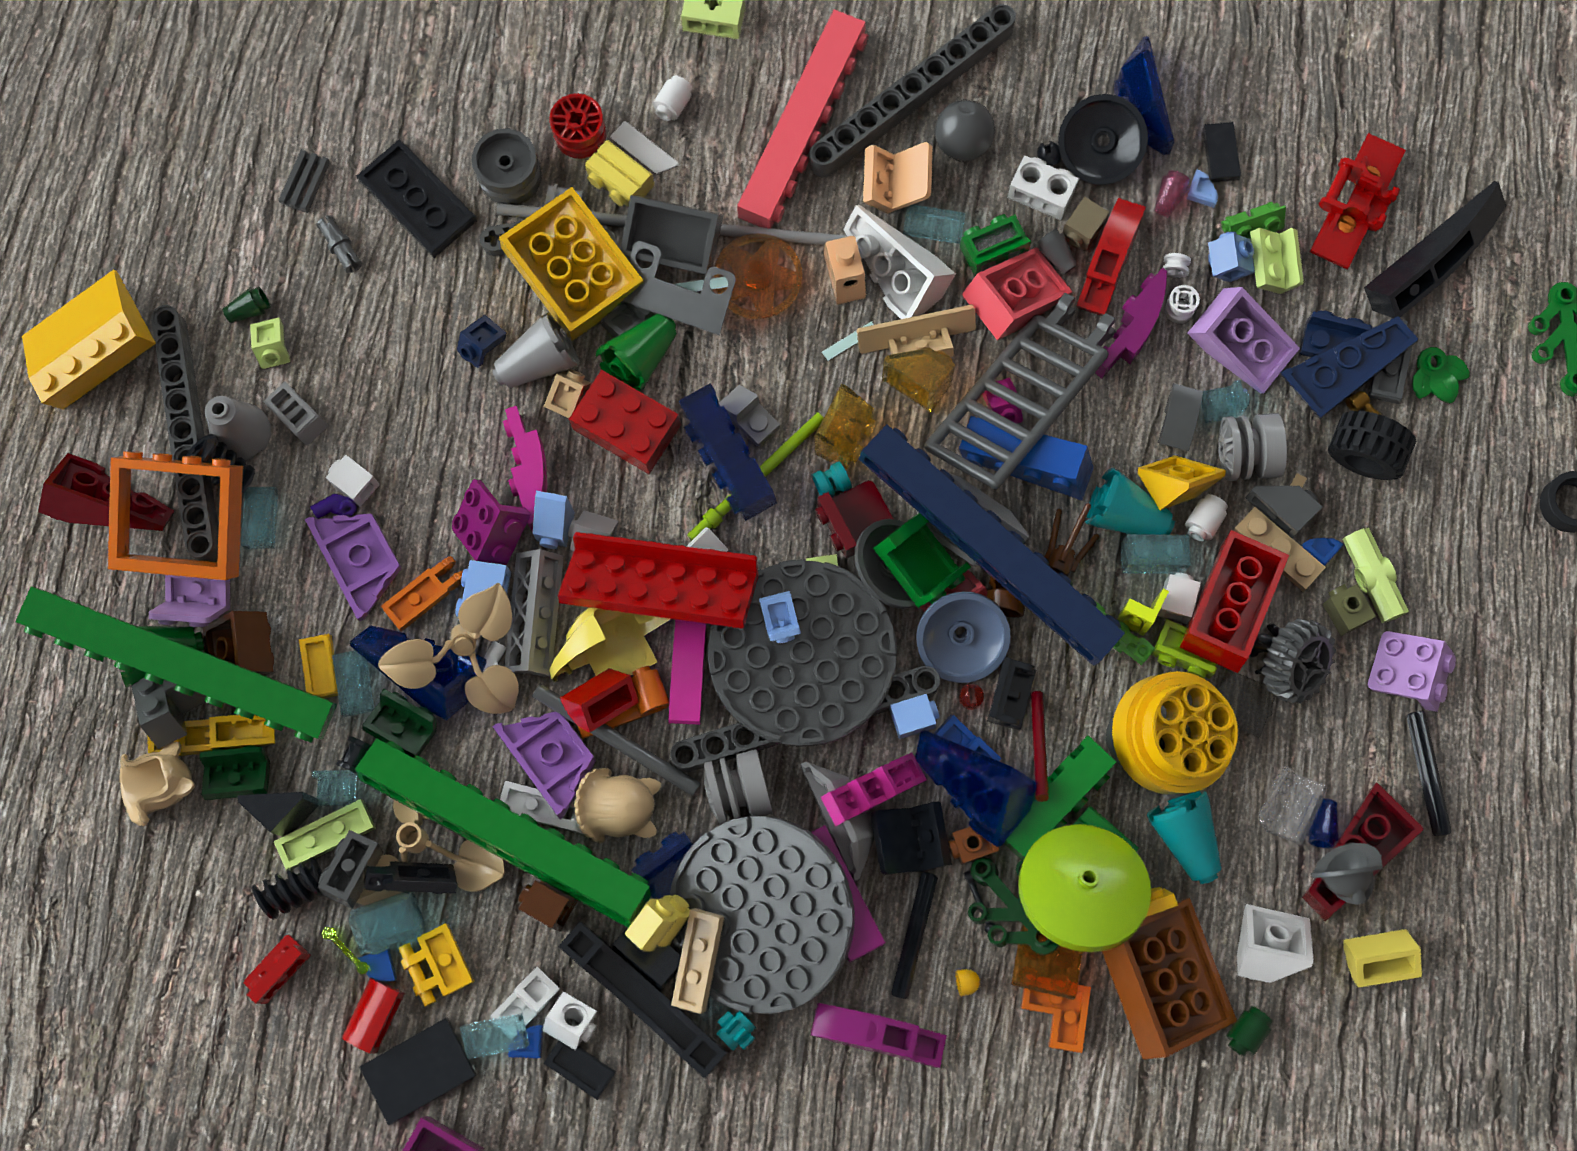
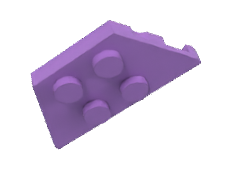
M357 514L354 517L339 515L333 516V518L316 519L315 517L306 518L305 521L357 620H364L402 569L379 524L372 514Z
M557 712L546 713L541 717L522 718L519 723L505 726L503 723L495 724L493 728L558 818L562 819L576 797V790H578L580 781L590 772L596 762L592 753L564 716Z

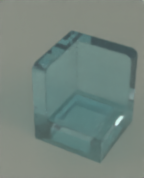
M350 770L312 771V778L318 780L317 804L319 806H347L356 801L357 774Z

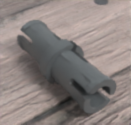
M326 216L328 223L325 222L324 218H321L316 226L327 240L330 252L336 254L346 273H353L351 266L357 271L362 266V261L350 246L351 240L348 235L342 233L333 216Z

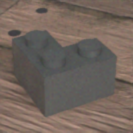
M142 678L139 682L131 685L139 725L158 749L188 735L183 714L206 703L204 702L205 695L194 692L192 697L174 690L176 684L164 680L163 685Z

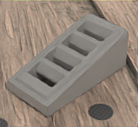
M285 381L263 401L305 445H309L328 426ZM291 395L292 397L278 409L277 406ZM298 403V405L287 416H285Z

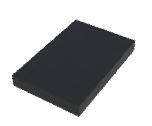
M448 1018L442 1019L359 1066L388 1125H392L477 1076Z

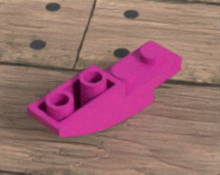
M517 406L505 409L508 419L503 421V425L508 438L514 437L516 447L511 448L516 465L519 466L510 468L513 478L508 481L513 496H519L522 504L520 507L526 508L531 514L527 523L533 532L536 491L547 492L546 458L537 429L526 433L521 414Z

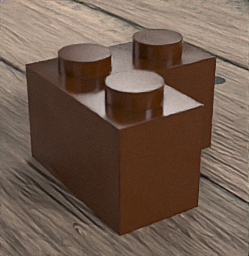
M535 880L532 886L527 884L518 899L521 902L518 909L548 927L561 932L578 900L542 880L540 883Z

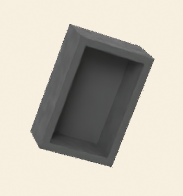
M631 195L620 250L625 256L630 257L633 245L638 241H642L660 249L661 257L659 264L706 274L707 270L714 265L724 215L643 196ZM641 249L637 253L636 259L653 262L654 256L650 250Z

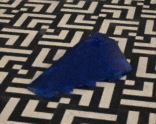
M371 625L350 641V646L421 707L427 708L446 721L468 703L465 694V684L469 679L477 676L469 656H459L452 649H449L439 662L433 663L436 668L434 679L424 687L409 689L395 683L378 666L379 660L388 650L399 643L411 640L407 638L405 633ZM424 639L432 644L433 657L443 648L442 646L435 645V640ZM476 654L479 668L483 672L487 661Z

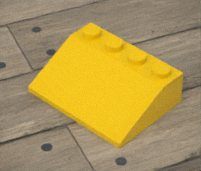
M573 187L499 237L501 249L551 315L560 324L571 341L595 326L644 282Z
M114 269L22 336L28 377L41 403L63 410L156 344L120 275Z

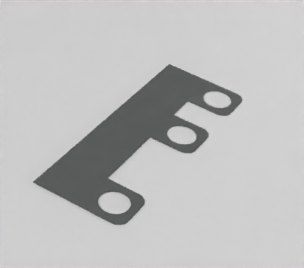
M605 229L609 236L612 238V240L615 242V234L612 231ZM642 241L636 242L633 245L629 262L644 282L628 295L623 302L720 336L736 280L735 275L732 272L717 267H710L707 270L700 294L655 278L661 257L660 249ZM641 249L650 250L654 256L653 264L649 268H641L636 262V255ZM716 274L725 276L728 281V288L722 294H716L710 288V280Z

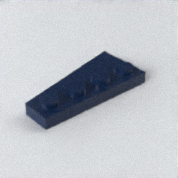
M1395 317L1362 333L1356 338L1334 346V348L1318 356H1313L1295 367H1290L1280 374L1315 415L1321 419L1414 345L1418 338L1399 317Z

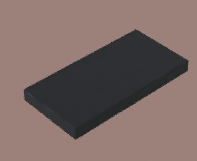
M400 139L356 175L357 180L433 258L478 221L476 216Z

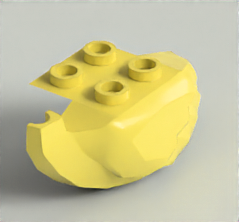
M588 607L575 619L566 635L567 640L563 648L553 660L549 669L551 679L556 682L558 681V675L564 672L570 675L572 670L587 664L591 665L596 676L608 668L631 676L633 671L657 663L644 636L670 619Z

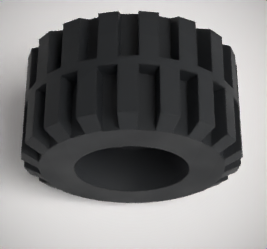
M1349 411L1341 416L1328 447V453L1341 466L1359 475L1379 480H1396L1403 476L1417 441L1415 435L1409 429L1391 418L1372 412Z

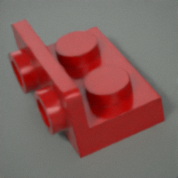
M285 935L244 980V985L250 989L247 996L255 1004H267L309 959L311 954L291 935Z

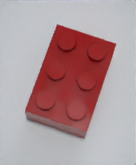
M602 369L569 418L574 431L647 474L651 473L681 426L679 414Z

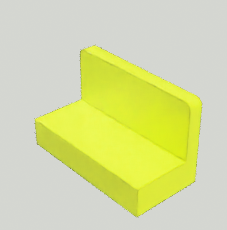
M1163 588L1150 608L1133 599H1129L1117 620L1125 623L1130 630L1144 636L1153 625L1169 591Z

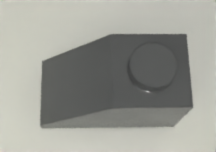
M1255 486L1245 498L1291 538L1322 508L1316 495L1309 490H1304L1300 486Z

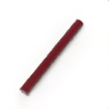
M1034 691L1031 693L1035 796L1037 801L1045 802L1049 799L1044 696L1041 691Z

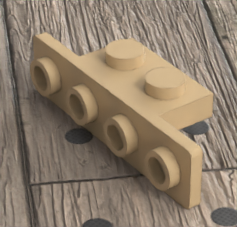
M967 305L858 328L859 352L864 354L889 348L895 368L953 357L954 347L950 336L976 330L975 308L973 305Z

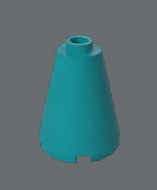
M1110 468L1104 473L1102 479L1106 480L1105 484L1101 488L1095 487L1088 502L1091 504V508L1087 514L1089 519L1085 521L1086 524L1160 540L1164 536L1168 537L1171 534L1175 525L1171 511L1167 508L1159 510L1153 498L1119 470Z
M1200 791L1187 793L1168 800L1169 804L1162 811L1159 805L1147 813L1149 822L1192 881L1199 880L1200 884H1206L1217 879V873L1221 871L1222 867L1207 791H1204L1202 794Z

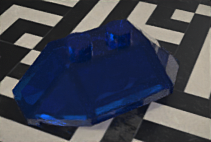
M1145 36L1121 67L1118 80L1114 81L1115 95L1128 100L1143 116L1148 131L1147 145L1163 155H1170L1175 140L1150 37Z

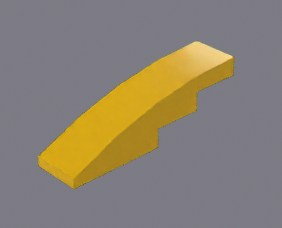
M240 715L215 716L205 720L184 721L188 735L174 742L178 741L181 744L179 756L197 755L200 752L211 751L217 748L227 750L242 748L247 745L275 744V729L264 725L266 719L254 715L252 720ZM148 737V753L160 752L162 748L158 749Z

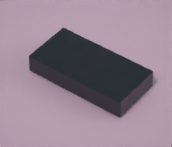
M1234 122L1204 124L1203 136L1209 180L1211 182L1239 180L1241 171Z
M559 1040L544 1062L546 1066L596 1100L600 1098L616 1073L615 1070L580 1046L574 1050Z

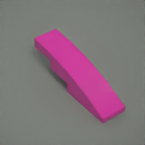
M675 619L669 723L700 725L705 675L706 623Z
M911 752L846 785L821 796V799L835 826L919 785L927 779Z

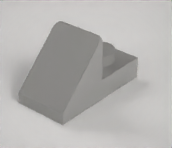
M738 385L717 404L758 448L780 429V424L759 403V396L741 385Z

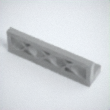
M542 549L516 553L511 600L512 624L508 631L505 667L512 670L514 674L529 673L542 677L551 676L549 669L554 657L559 608L558 593L561 587L563 555ZM527 560H531V568L526 574ZM527 590L528 597L526 602L523 604V595ZM523 620H524V621H525L524 630H523V632L520 634V633H519L520 625H521V623H522ZM521 650V664L516 666L517 654Z

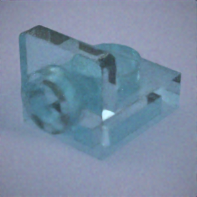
M1241 380L1234 381L1229 387L1203 391L1201 406L1205 422L1221 421L1223 417L1228 416L1235 418L1242 416L1247 406H1249L1250 399L1247 389L1242 387Z

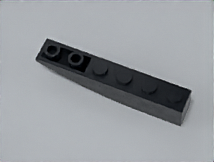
M1492 182L1364 287L1372 311L1391 318H1400L1462 265L1483 241L1506 207L1499 182Z

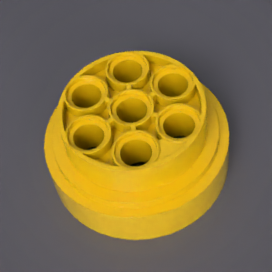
M1175 671L1144 678L1128 689L1116 708L1113 718L1112 737L1118 760L1126 773L1136 783L1160 794H1182L1205 789L1222 776L1236 749L1238 725L1231 705L1216 687L1198 675ZM1188 693H1189V694L1191 695V697H1192V704H1191V705L1189 704V702H1188V700H1187V694H1188ZM1162 705L1166 709V718L1161 714ZM1186 725L1190 728V737L1186 734ZM1160 738H1162V739L1164 740V743H1165L1164 750H1162V749L1160 748V745H1159V740H1160ZM1211 744L1214 746L1213 755L1210 752ZM1185 756L1189 761L1188 770L1185 768L1184 765Z

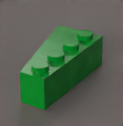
M1088 735L1048 777L1049 799L1045 802L1037 801L1034 791L994 835L1020 860L1025 859L1029 849L1040 837L1054 829L1065 826L1067 822L1063 818L1071 810L1077 813L1089 801L1085 795L1093 787L1098 791L1109 780L1110 776L1106 773L1115 765L1116 761Z

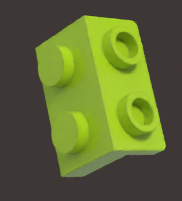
M1166 619L1151 655L1157 657V661L1164 666L1171 668L1179 666L1186 669L1188 673L1198 675L1204 679H1210L1216 673L1217 664L1179 648L1187 627Z

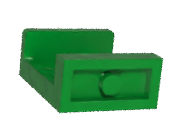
M920 513L910 518L873 548L918 608L927 602H930L932 605L938 599L946 596L947 594L944 590L947 587L952 590L966 579L963 574L971 568L968 562L960 567L955 564L927 527L926 523L929 521Z

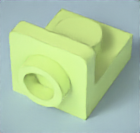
M279 317L250 324L251 349L262 369L290 362V356L284 345L283 324Z

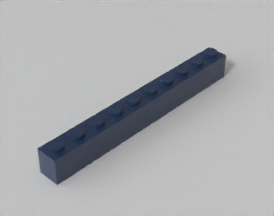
M886 424L861 451L859 460L1093 666L1098 664L1125 634L1120 629V623L1111 615L1107 614L1105 616L1098 610L1096 602L1090 596L1084 593L1081 595L1074 589L1072 581L1066 575L1060 572L1057 574L1050 568L1048 560L1039 552L1033 553L1026 547L1024 539L1014 531L1009 532L1002 526L1001 519L990 510L985 511L978 505L977 498L966 489L962 491L954 483V478L946 470L937 469L923 450L913 448L907 442L908 439L904 433L897 428L892 429Z

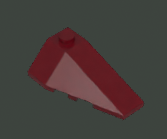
M67 453L43 484L38 512L67 523L109 526L110 476L105 474V468L101 465ZM130 490L129 528L163 531L172 518L174 510L146 493H136Z

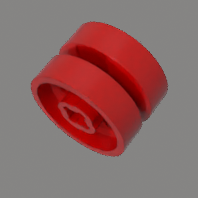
M579 93L566 95L554 104L550 112L549 121L559 150L565 155L576 159L588 158L597 153V150L606 141L607 137L603 113L599 104L592 97Z

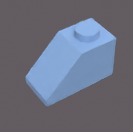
M536 491L533 535L536 541L540 542V546L549 549H557L558 546L567 547L568 531L575 514L567 496Z

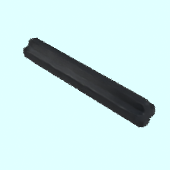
M1424 711L1411 712L1407 715V721L1432 834L1434 836L1448 835L1452 830L1426 713Z
M923 872L920 876L891 991L892 996L907 999L909 996L938 880L937 875Z

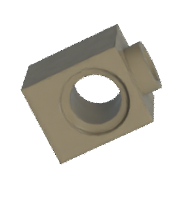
M1084 196L1065 223L1063 233L1068 244L1087 251L1106 224L1109 211Z

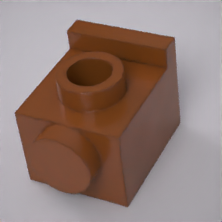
M989 820L952 832V840L948 841L952 858L954 860L959 858L961 865L976 861L979 858L991 856L1000 851ZM975 837L979 843L978 847L975 849L968 847L967 839Z

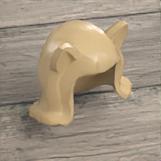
M172 742L164 746L160 752L147 753L133 761L128 760L127 754H122L119 775L121 796L130 820L138 826L147 825L146 823H149L148 814L175 805L195 788L189 767L178 757L181 751L180 742Z
M605 767L593 769L592 772H588L582 778L578 790H576L577 798L574 807L579 828L587 838H591L593 841L601 844L605 841V835L618 838L633 834L643 838H650L656 835L657 830L651 822V816L654 811L653 795L660 790L661 782L652 778L637 779L629 775L611 777L612 771Z

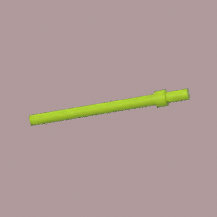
M817 412L716 508H710L702 516L703 520L687 534V537L692 541L705 527L709 529L717 528L723 522L722 518L825 422L824 417Z

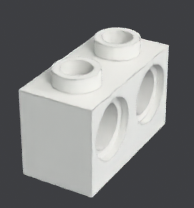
M1024 155L1010 184L1007 198L1062 220L1076 190L1079 178L1075 177L1068 170L1056 169L1047 165L1042 159L1030 158ZM1033 177L1037 182L1029 183L1024 178ZM1059 188L1064 193L1055 194L1051 191V189Z

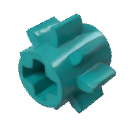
M727 1011L717 1021L722 1028L716 1034L732 1051L739 1045L745 1050L755 1040L751 1033L756 1026L741 1011H738L734 1016Z

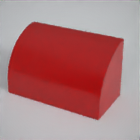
M610 668L560 697L562 705L570 718L587 732L594 731L639 703L631 676Z
M370 977L342 1039L369 1054L377 1053L403 1000L405 992Z

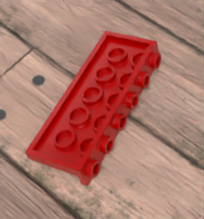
M575 532L573 536L575 549L558 593L560 604L744 629L758 580L757 556Z

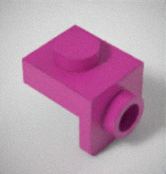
M1010 378L996 381L1017 393ZM985 390L982 395L989 409L1016 424L1023 422L1022 409Z

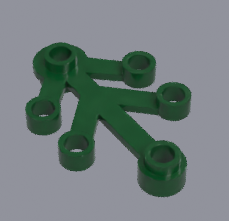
M989 858L977 859L971 866L972 877L979 885L989 886L1008 908H986L982 903L976 902L968 908L969 918L979 925L985 922H1021L1028 929V931L1007 932L1000 925L991 927L988 931V939L995 947L1030 945L1031 949L1039 955L1054 953L1060 945L1050 939H1047L1045 942H1039V936L1042 933L1038 931L1027 917L1020 896L1017 899L998 878L999 870L993 861ZM1024 859L1019 861L1016 865V873L1018 874V876L1020 874V869L1022 867ZM986 865V872L978 874L980 867ZM983 909L982 916L974 918L975 911ZM1003 932V938L999 941H994L995 934Z

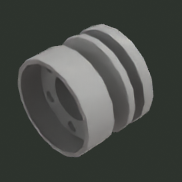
M1278 413L1256 414L1253 418L1252 426L1247 416L1244 415L1239 416L1237 420L1232 416L1223 417L1219 429L1218 452L1221 467L1226 470V480L1236 481L1239 476L1243 480H1249L1252 476L1253 468L1261 479L1283 476L1287 461V440L1283 420Z
M757 749L736 754L737 769L730 770L725 758L719 759L722 769L720 774H715L712 761L704 763V786L710 809L718 820L719 825L727 822L725 811L731 809L734 819L741 818L740 807L743 806L747 807L751 816L773 814Z

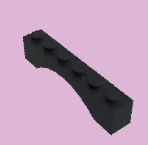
M580 921L558 946L581 968L634 1012L704 1079L712 1073L728 1054L720 1044L681 1009L672 1006L671 1000L585 923Z

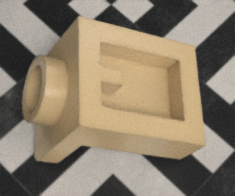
M568 369L567 372L557 373L544 407L570 418L580 403L584 391L588 390L591 386V382L584 380V374L572 369Z

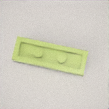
M359 799L275 840L274 844L285 869H294L299 867L298 863L303 862V864L309 862L310 857L317 858L337 848L339 842L346 837L349 830L364 835L376 829L364 800Z

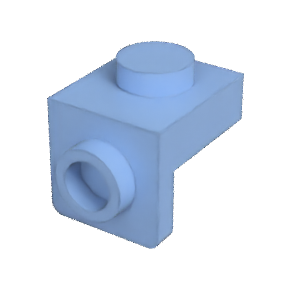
M790 591L759 598L770 641L776 640L777 643H785L794 640L795 635L801 634Z

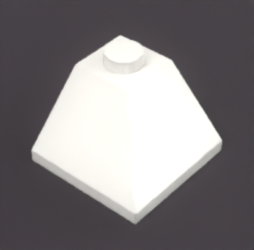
M1246 904L1237 950L1238 976L1271 983L1312 967L1314 960L1310 918Z

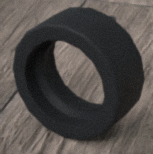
M1570 471L1560 474L1544 487L1540 495V510L1544 519L1552 527L1562 532L1574 533L1577 532V519H1572L1565 515L1559 509L1556 502V493L1562 486L1572 485L1577 487V471Z

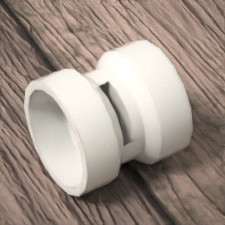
M1188 285L1175 287L1170 293L1164 308L1167 318L1177 324L1188 322L1199 305L1200 298L1198 292Z

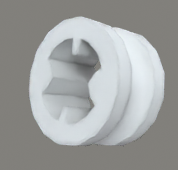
M1169 253L1164 256L1165 265H1163V268L1167 270V276L1174 278L1188 276L1189 268L1187 266L1191 263L1190 257L1180 253Z

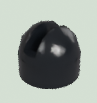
M1049 141L1050 144L1046 145L1042 142L1037 149V158L1042 159L1049 166L1059 163L1061 161L1059 146L1053 141Z

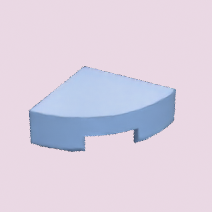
M1197 169L1186 199L1215 208L1218 198L1217 190H1215L1214 185L1209 180V176Z

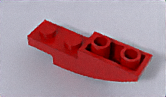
M1120 198L1117 199L1087 271V278L1076 305L1078 309L1100 316L1107 313L1122 270L1127 263L1141 225L1146 206Z

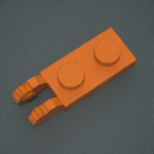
M448 556L432 569L428 568L381 605V608L401 632L450 594L449 591L456 589L461 584L463 570L455 573L443 584L437 578L444 575L455 565L456 561L452 556Z

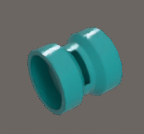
M840 461L831 464L830 468L826 471L819 470L811 474L820 496L829 492L833 498L834 493L838 491L845 492L852 489L851 481Z

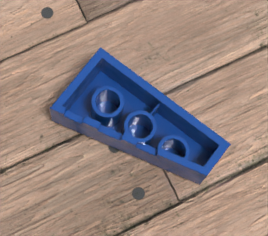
M970 416L966 428L1011 453L1022 442L1020 439L989 422ZM1043 435L1010 476L1083 500L1094 467L1088 446ZM964 440L961 441L959 451L962 457L979 467L983 466L996 472L1003 465L1004 462Z

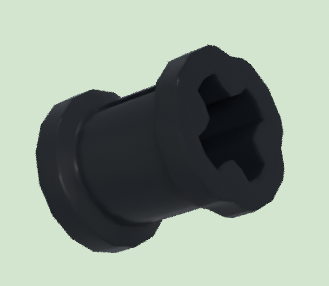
M349 736L347 739L349 741L348 747L342 759L337 760L336 765L356 773L355 768L369 750L371 744Z

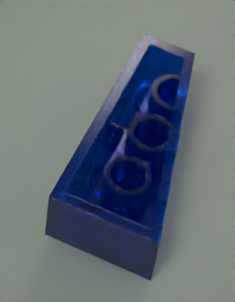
M709 383L679 400L688 424L683 428L692 443L696 440L699 443L701 449L697 451L705 466L711 464L716 471L712 474V477L719 489L726 488L730 496L726 500L734 514L740 512L744 520L747 521L777 504L774 491L754 457H749V449L741 434H735L734 431L736 429L724 405L720 407L712 384Z

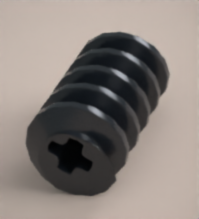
M209 434L197 441L186 455L202 457L203 463H212V459L219 458L231 460L230 465L243 466L242 494L248 489L255 475V468L251 465H246V461L242 457L236 458L237 454L233 450H227V445L224 442H218V438L214 434ZM214 476L212 484L217 485L220 483V477Z
M310 857V868H307L303 862L298 863V874L291 868H287L288 879L284 880L279 873L275 874V885H272L267 879L263 880V891L256 885L252 886L257 904L270 919L278 918L279 911L283 914L289 913L291 905L295 908L301 907L303 900L308 903L314 900V893L319 897L324 896L318 889L319 879L323 872L314 857Z

